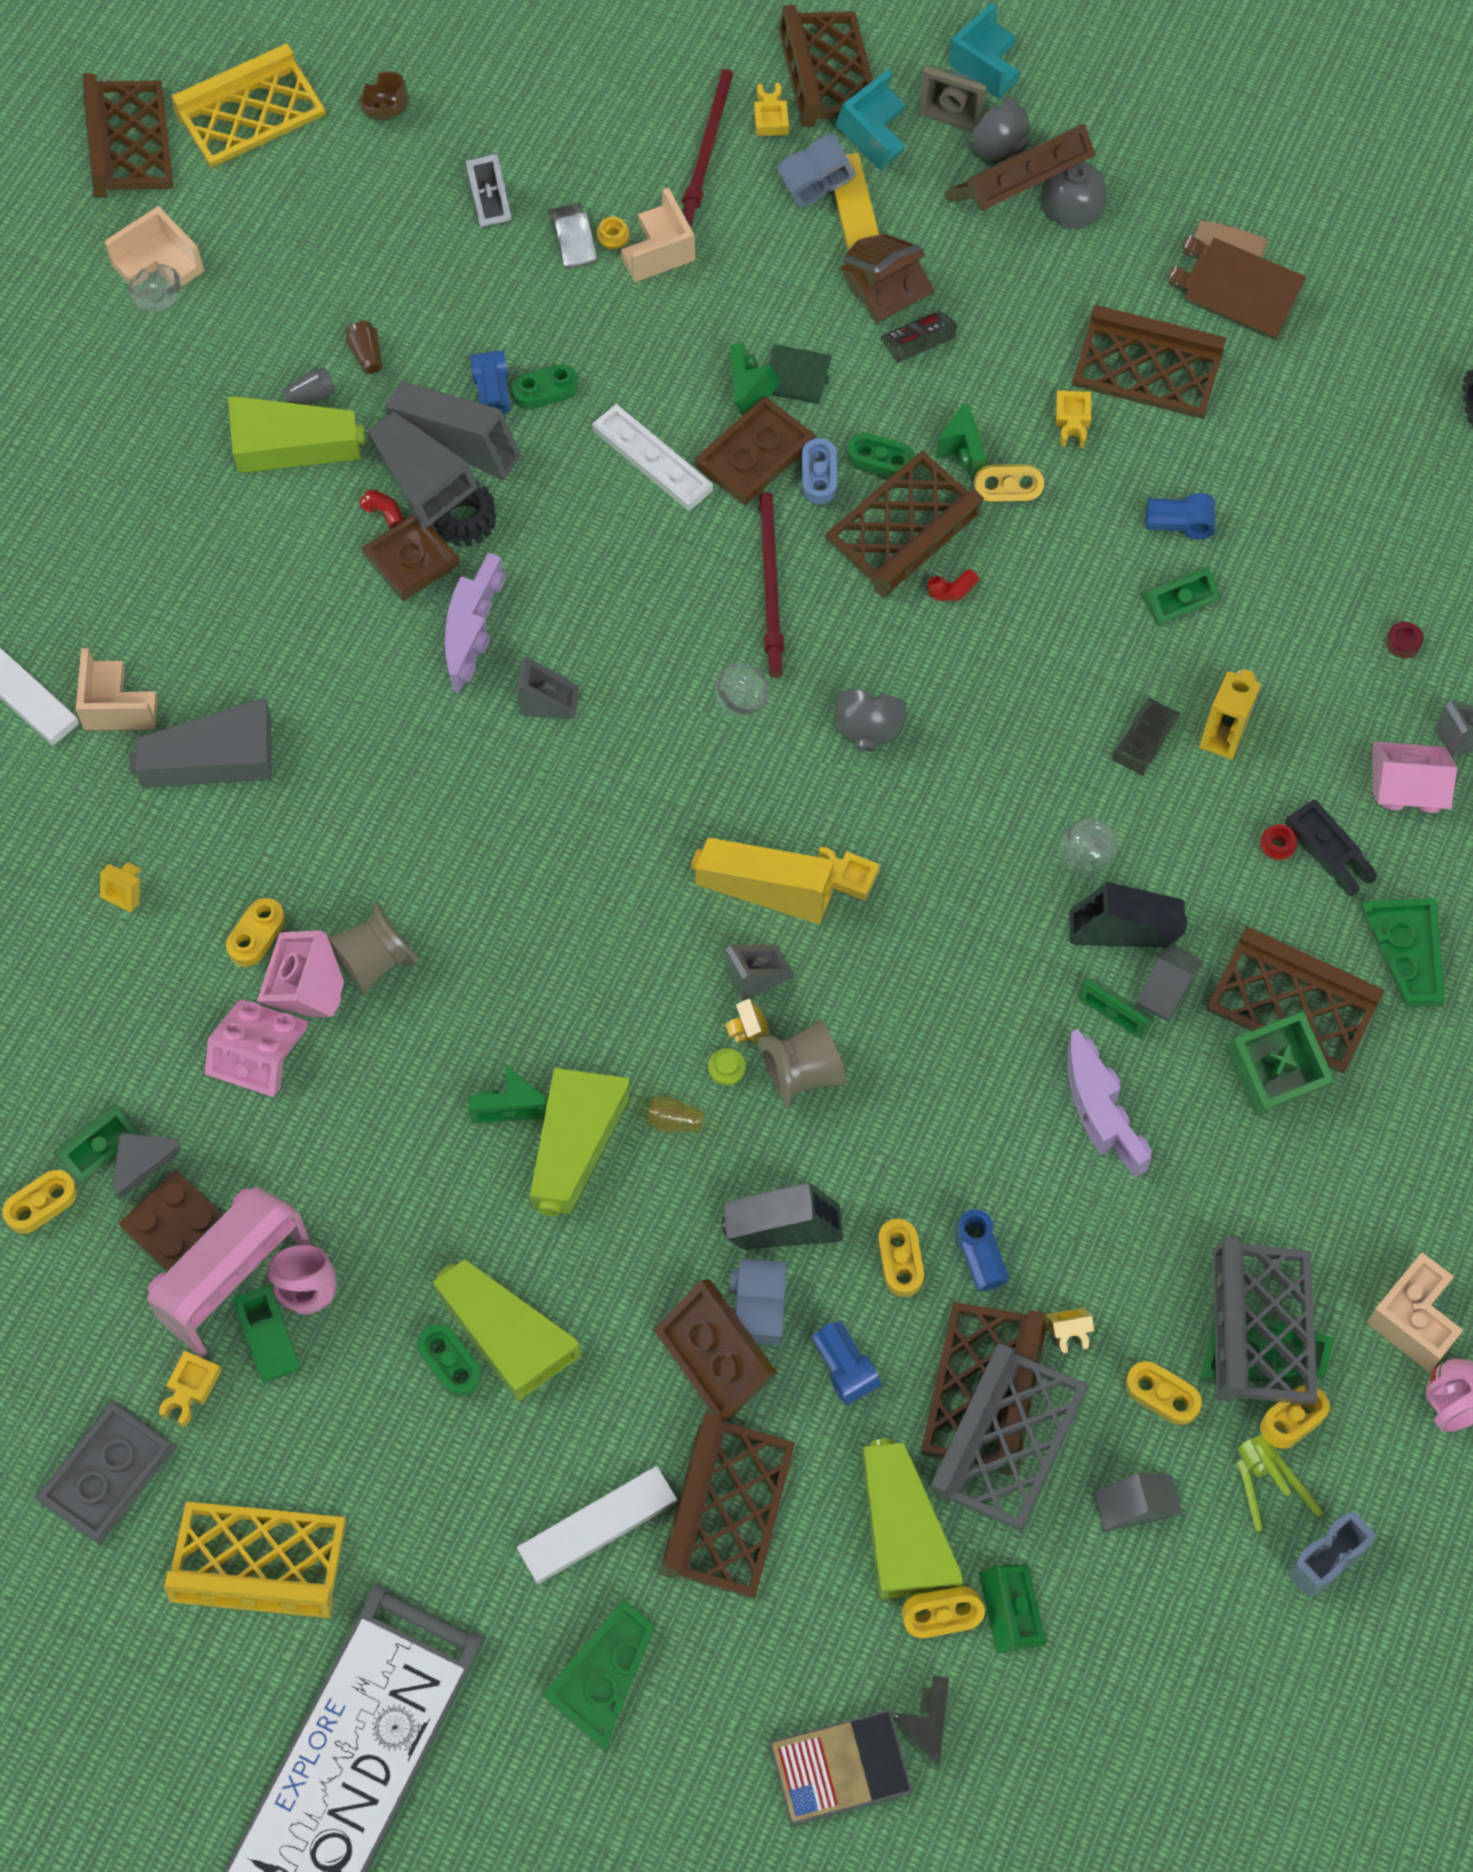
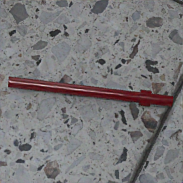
M723 69L721 71L690 185L685 188L682 203L684 207L682 213L690 227L693 224L696 209L700 208L704 192L702 187L734 75L730 69Z
M764 492L759 496L766 634L763 636L764 652L768 654L769 676L778 678L783 675L782 653L785 651L784 635L780 632L773 494Z

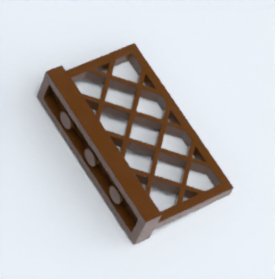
M783 5L778 31L802 127H814L816 119L838 118L842 105L870 84L873 78L855 11L798 13L796 5ZM835 23H848L850 30L844 34L833 27ZM803 24H813L820 30L814 35L806 30ZM826 33L839 41L834 47L821 39ZM844 45L856 52L852 59L839 51ZM815 46L825 52L826 55L819 59L811 54L809 50ZM831 58H834L845 65V67L839 72L827 63ZM850 70H853L862 76L863 80L858 84L845 75ZM819 71L833 78L828 85L816 78V74ZM838 83H841L850 89L851 92L844 96L833 88ZM827 95L838 102L839 105L837 107H823L822 99Z
M96 73L82 74L93 198H107V190L173 189L162 81H96ZM141 92L156 93V97L148 104L137 96ZM104 93H118L123 98L114 104L104 97ZM130 102L141 109L133 117L122 110ZM148 114L159 121L151 129L140 122ZM114 115L126 122L118 130L107 123ZM133 127L144 134L136 142L125 135ZM150 140L162 147L154 155L143 148ZM116 141H120L129 147L121 155L109 148ZM135 153L147 160L139 168L128 161ZM154 165L165 172V177H151L145 172ZM120 166L132 173L127 178L112 177V173Z
M1078 124L967 178V181L944 192L948 201L975 199L978 210H985L1096 156L1085 124Z
M1094 305L1072 386L1204 419L1227 337ZM1094 334L1108 337L1114 346L1098 353L1092 344ZM1131 344L1140 345L1146 354L1131 362L1124 348ZM1089 351H1090V353L1092 354V357H1090L1089 359H1087V358H1088ZM1118 352L1125 365L1110 372L1102 359ZM1165 352L1174 354L1179 363L1164 370L1157 356ZM1151 360L1158 374L1143 381L1136 367ZM1198 360L1212 363L1210 372L1199 378L1196 377L1189 366ZM1096 362L1105 375L1097 380L1082 377L1084 369ZM1184 369L1191 382L1176 389L1169 375ZM1130 371L1137 384L1128 389L1119 387L1114 378ZM1163 379L1170 393L1162 397L1152 395L1148 386ZM1207 382L1206 387L1204 389L1201 384ZM1196 388L1202 397L1200 407L1186 404L1181 394Z
M922 450L826 533L825 539L875 584L874 591L884 599L979 515L984 497L975 489L971 492L966 490ZM922 464L932 473V481L913 480V470ZM893 488H907L908 502L889 501V491ZM913 489H932L933 503L913 502ZM937 490H951L959 498L953 503H938ZM868 509H884V523L865 522V512ZM889 510H908L909 524L889 523ZM913 510L933 511V521L929 524H914ZM844 530H860V544L846 543L839 535ZM865 530L884 531L885 545L865 544ZM889 531L909 532V542L905 545H890ZM865 552L885 553V563L875 570L865 561Z
M1246 926L1206 1010L1250 1031H1254L1264 1027V1025L1257 1023L1253 1010L1273 1004L1277 1018L1281 1020L1284 1017L1278 1002L1298 996L1328 1067L1345 1074L1385 990ZM1243 955L1256 961L1261 974L1241 980L1236 967L1241 956ZM1264 966H1267L1273 970L1266 972ZM1233 974L1236 982L1228 984ZM1284 974L1291 978L1295 990L1275 996L1269 978ZM1263 980L1270 998L1250 1004L1244 986ZM1299 982L1307 986L1301 988ZM1238 988L1245 1006L1230 1010L1219 1005L1218 1002L1224 992ZM1314 990L1325 993L1329 1006L1310 1012L1303 994ZM1333 998L1338 999L1342 1002L1335 1004ZM1353 1006L1365 1012L1360 1024L1345 1028L1338 1010ZM1246 1012H1247L1249 1018L1244 1017V1016H1242V1015H1240V1014H1243V1013H1246ZM1332 1012L1339 1031L1319 1036L1313 1018ZM1356 1032L1350 1043L1347 1034ZM1341 1036L1347 1050L1342 1062L1326 1055L1322 1042Z
M953 1302L923 1439L922 1455L939 1458L945 1457L949 1447L933 1445L935 1432L949 1423L954 1431H957L958 1426L954 1420L966 1412L972 1400L971 1395L962 1382L980 1370L984 1374L985 1367L988 1366L993 1355L992 1353L980 1361L970 1345L987 1334L990 1335L996 1345L998 1343L1002 1344L993 1330L1005 1322L1020 1324L1018 1336L1005 1344V1346L1012 1349L1015 1348L1014 1354L1040 1364L1048 1327L1045 1312L1029 1310L1028 1314ZM960 1315L977 1317L983 1328L965 1339L958 1330ZM985 1319H990L993 1321L988 1324ZM957 1336L960 1343L954 1346L955 1338ZM966 1349L976 1364L957 1376L950 1367L951 1357ZM1019 1368L1013 1380L1016 1392L1020 1393L1035 1387L1037 1378L1034 1373ZM949 1373V1375L952 1377V1380L946 1383L947 1375ZM958 1386L968 1402L948 1413L942 1404L943 1395ZM1010 1388L1005 1398L1012 1396ZM1033 1396L1020 1401L1027 1419L1030 1416ZM1016 1403L1003 1407L1002 1412L996 1416L998 1423L1000 1422V1429L1023 1421ZM941 1410L945 1417L938 1421L939 1412ZM994 1424L991 1426L990 1433L995 1431L993 1428ZM1026 1428L1004 1436L1011 1455L1023 1450ZM996 1439L993 1456L980 1454L984 1465L1006 1457L1000 1439ZM1021 1460L1014 1462L1017 1472L1019 1471ZM1009 1464L1000 1467L1002 1473L1013 1475Z
M706 1412L698 1426L659 1574L673 1579L676 1576L754 1599L759 1587L795 1442L722 1421L721 1416ZM724 1433L739 1437L747 1451L728 1460L721 1447ZM750 1441H753V1442H756V1443H760V1444H758V1445H756L755 1447H753V1446L751 1445ZM766 1446L783 1450L780 1465L767 1472L756 1452ZM750 1456L761 1476L743 1485L732 1465ZM717 1457H719L722 1465L715 1468ZM726 1469L737 1489L718 1498L710 1484L712 1476ZM778 1473L777 1479H776V1482H775V1485H774V1483H773V1481H772V1479H771L770 1477L773 1476L774 1474ZM764 1481L772 1494L770 1504L757 1510L746 1490ZM708 1494L710 1499L712 1500V1503L705 1506ZM740 1494L751 1514L733 1524L722 1503ZM716 1508L727 1528L708 1537L700 1523L702 1514ZM768 1511L764 1523L760 1515ZM754 1519L762 1532V1537L759 1543L747 1549L736 1528ZM698 1532L702 1541L694 1545ZM730 1532L741 1553L722 1562L711 1542ZM705 1546L716 1567L706 1573L689 1569L688 1565L691 1554ZM758 1550L756 1560L754 1562L750 1554ZM744 1557L752 1571L749 1586L733 1582L726 1567ZM720 1572L723 1579L712 1575Z

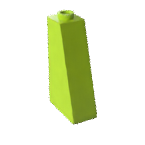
M237 396L228 397L232 453L237 473L361 459L359 445H366L363 424L357 425L354 411Z
M554 1068L530 1192L532 1209L550 1217L559 1216L560 1213L571 1214L630 1099L629 1078Z
M464 1259L457 1265L455 1263L447 1265L437 1274V1279L433 1281L438 1298L517 1402L581 1357L580 1344L574 1337Z
M879 1439L872 1441L870 1446H864L862 1460L879 1600L912 1597L917 1594L962 1586L961 1571L905 1444L894 1443L892 1439Z

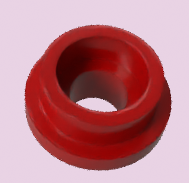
M1277 824L1263 832L1260 839V847L1269 858L1285 860L1295 853L1297 838L1291 828L1286 825ZM1280 841L1284 847H1277L1272 842Z

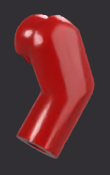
M376 489L365 491V495L359 500L360 507L368 513H373L376 509L381 511L389 529L405 521L397 501Z
M967 569L955 582H946L944 577L934 576L928 581L927 587L929 595L936 601H960L980 579L973 570Z

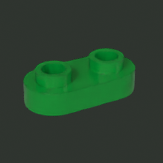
M558 364L520 375L512 384L513 400L520 408L531 410L570 399L577 393L579 388L577 372L571 366Z
M859 433L853 436L848 443L847 450L848 460L854 467L890 478L915 457L914 451L907 444L870 433ZM861 453H867V454H869V456L866 457V456H862V455H860V454H861Z
M435 1324L425 1328L420 1333L417 1341L418 1351L424 1363L449 1394L456 1397H466L474 1393L480 1385L481 1372L478 1363L449 1327ZM436 1343H443L445 1349L441 1353H434L431 1351L432 1346ZM459 1373H466L469 1376L464 1383H457L454 1381V1378Z

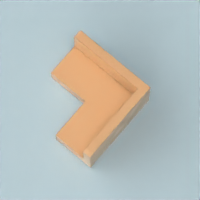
M663 189L662 206L638 214L639 224L648 240L621 249V258L634 282L695 261V235L670 189Z
M159 206L105 241L111 266L130 286H133L159 269L179 289L204 272L197 245Z
M81 648L76 712L83 729L156 730L158 706L156 691L123 692L125 675L123 661H94L89 648Z
M1421 1252L1376 1307L1367 1322L1369 1326L1428 1372H1432L1444 1354L1463 1332V1329L1432 1306L1454 1276Z

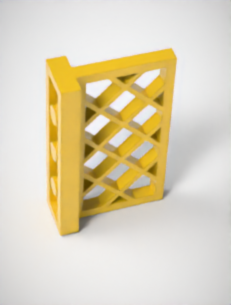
M288 43L172 95L174 114L179 122L184 124L210 168L326 115L325 108L294 60V53ZM289 73H293L297 79L295 88L292 89L278 85L279 79ZM257 88L269 90L266 102L249 98L251 91ZM275 92L291 96L288 108L271 104ZM297 98L311 102L314 109L305 113L293 110ZM229 101L239 103L240 107L237 116L221 112L222 104ZM246 105L263 110L259 122L242 117ZM268 111L285 116L283 123L277 126L265 124ZM200 114L212 117L208 129L195 126L191 118ZM217 119L234 123L230 135L213 131ZM239 125L256 129L254 136L247 140L235 137ZM210 138L227 142L225 150L212 155L208 149Z
M186 1501L171 1571H167L164 1585L169 1602L331 1619L334 1604L332 1597L346 1527V1518ZM194 1515L211 1516L217 1524L199 1538L191 1529ZM240 1519L251 1520L257 1529L238 1542L228 1528ZM280 1523L290 1524L297 1533L278 1546L268 1532ZM320 1527L335 1529L333 1540L319 1550L308 1537V1535ZM223 1532L233 1546L214 1559L204 1545ZM189 1536H190V1538L193 1540V1542L190 1543V1544L187 1546V1544H188V1539H189ZM263 1536L273 1550L254 1563L244 1548ZM303 1540L313 1554L297 1566H294L284 1552ZM197 1549L209 1561L208 1564L198 1571L182 1570L184 1559ZM239 1553L249 1567L237 1576L227 1575L220 1565ZM330 1553V1558L328 1562L325 1556ZM277 1557H280L290 1571L277 1580L267 1579L261 1572V1569ZM320 1561L327 1570L325 1584L307 1583L301 1573Z

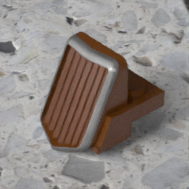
M880 234L858 239L844 255L845 265L841 266L840 269L855 297L861 296L875 324L935 292L919 263V260L926 255L917 244L890 234Z

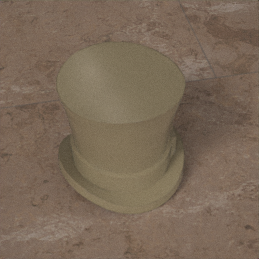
M378 901L373 904L374 914L368 917L366 922L344 932L328 936L335 958L362 996L393 966H398L399 964L414 966L419 963V958L394 927Z
M819 1019L805 1030L786 1040H778L769 1035L757 1040L758 1050L785 1108L791 1107V1097L799 1095L801 1091L822 1087L844 1086L846 1084V1074L842 1060L822 1019Z

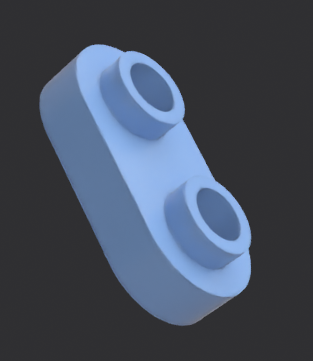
M822 438L810 440L804 445L802 450V490L805 498L815 504L828 503L837 493V451L830 441ZM815 459H822V460H824V461H823V462H821V461L816 462V461H814V460H815ZM816 488H823V489H825V490L819 491V490H815V489H816Z

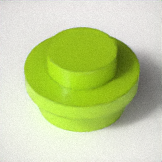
M726 1048L716 1051L708 1062L710 1077L720 1085L729 1086L738 1083L746 1071V1063L743 1056L733 1049Z

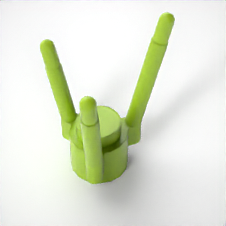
M1263 1435L1254 1437L1239 1446L1238 1452L1242 1459L1236 1463V1466L1242 1476L1256 1532H1261L1263 1527L1251 1472H1254L1256 1477H1262L1270 1473L1285 1496H1289L1291 1490L1282 1477V1473L1317 1517L1323 1515V1511L1282 1460L1276 1447H1272L1264 1439Z

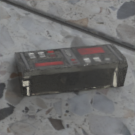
M939 310L881 335V340L896 363H899L956 338L957 324Z

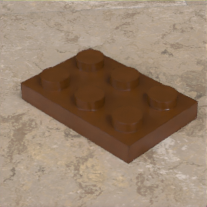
M764 396L695 458V467L746 506L802 455L804 445L810 440L815 439V434Z
M175 1170L118 1224L134 1242L168 1272L223 1214Z
M710 1279L701 1280L653 1329L713 1414L721 1416L722 1421H730L778 1373Z

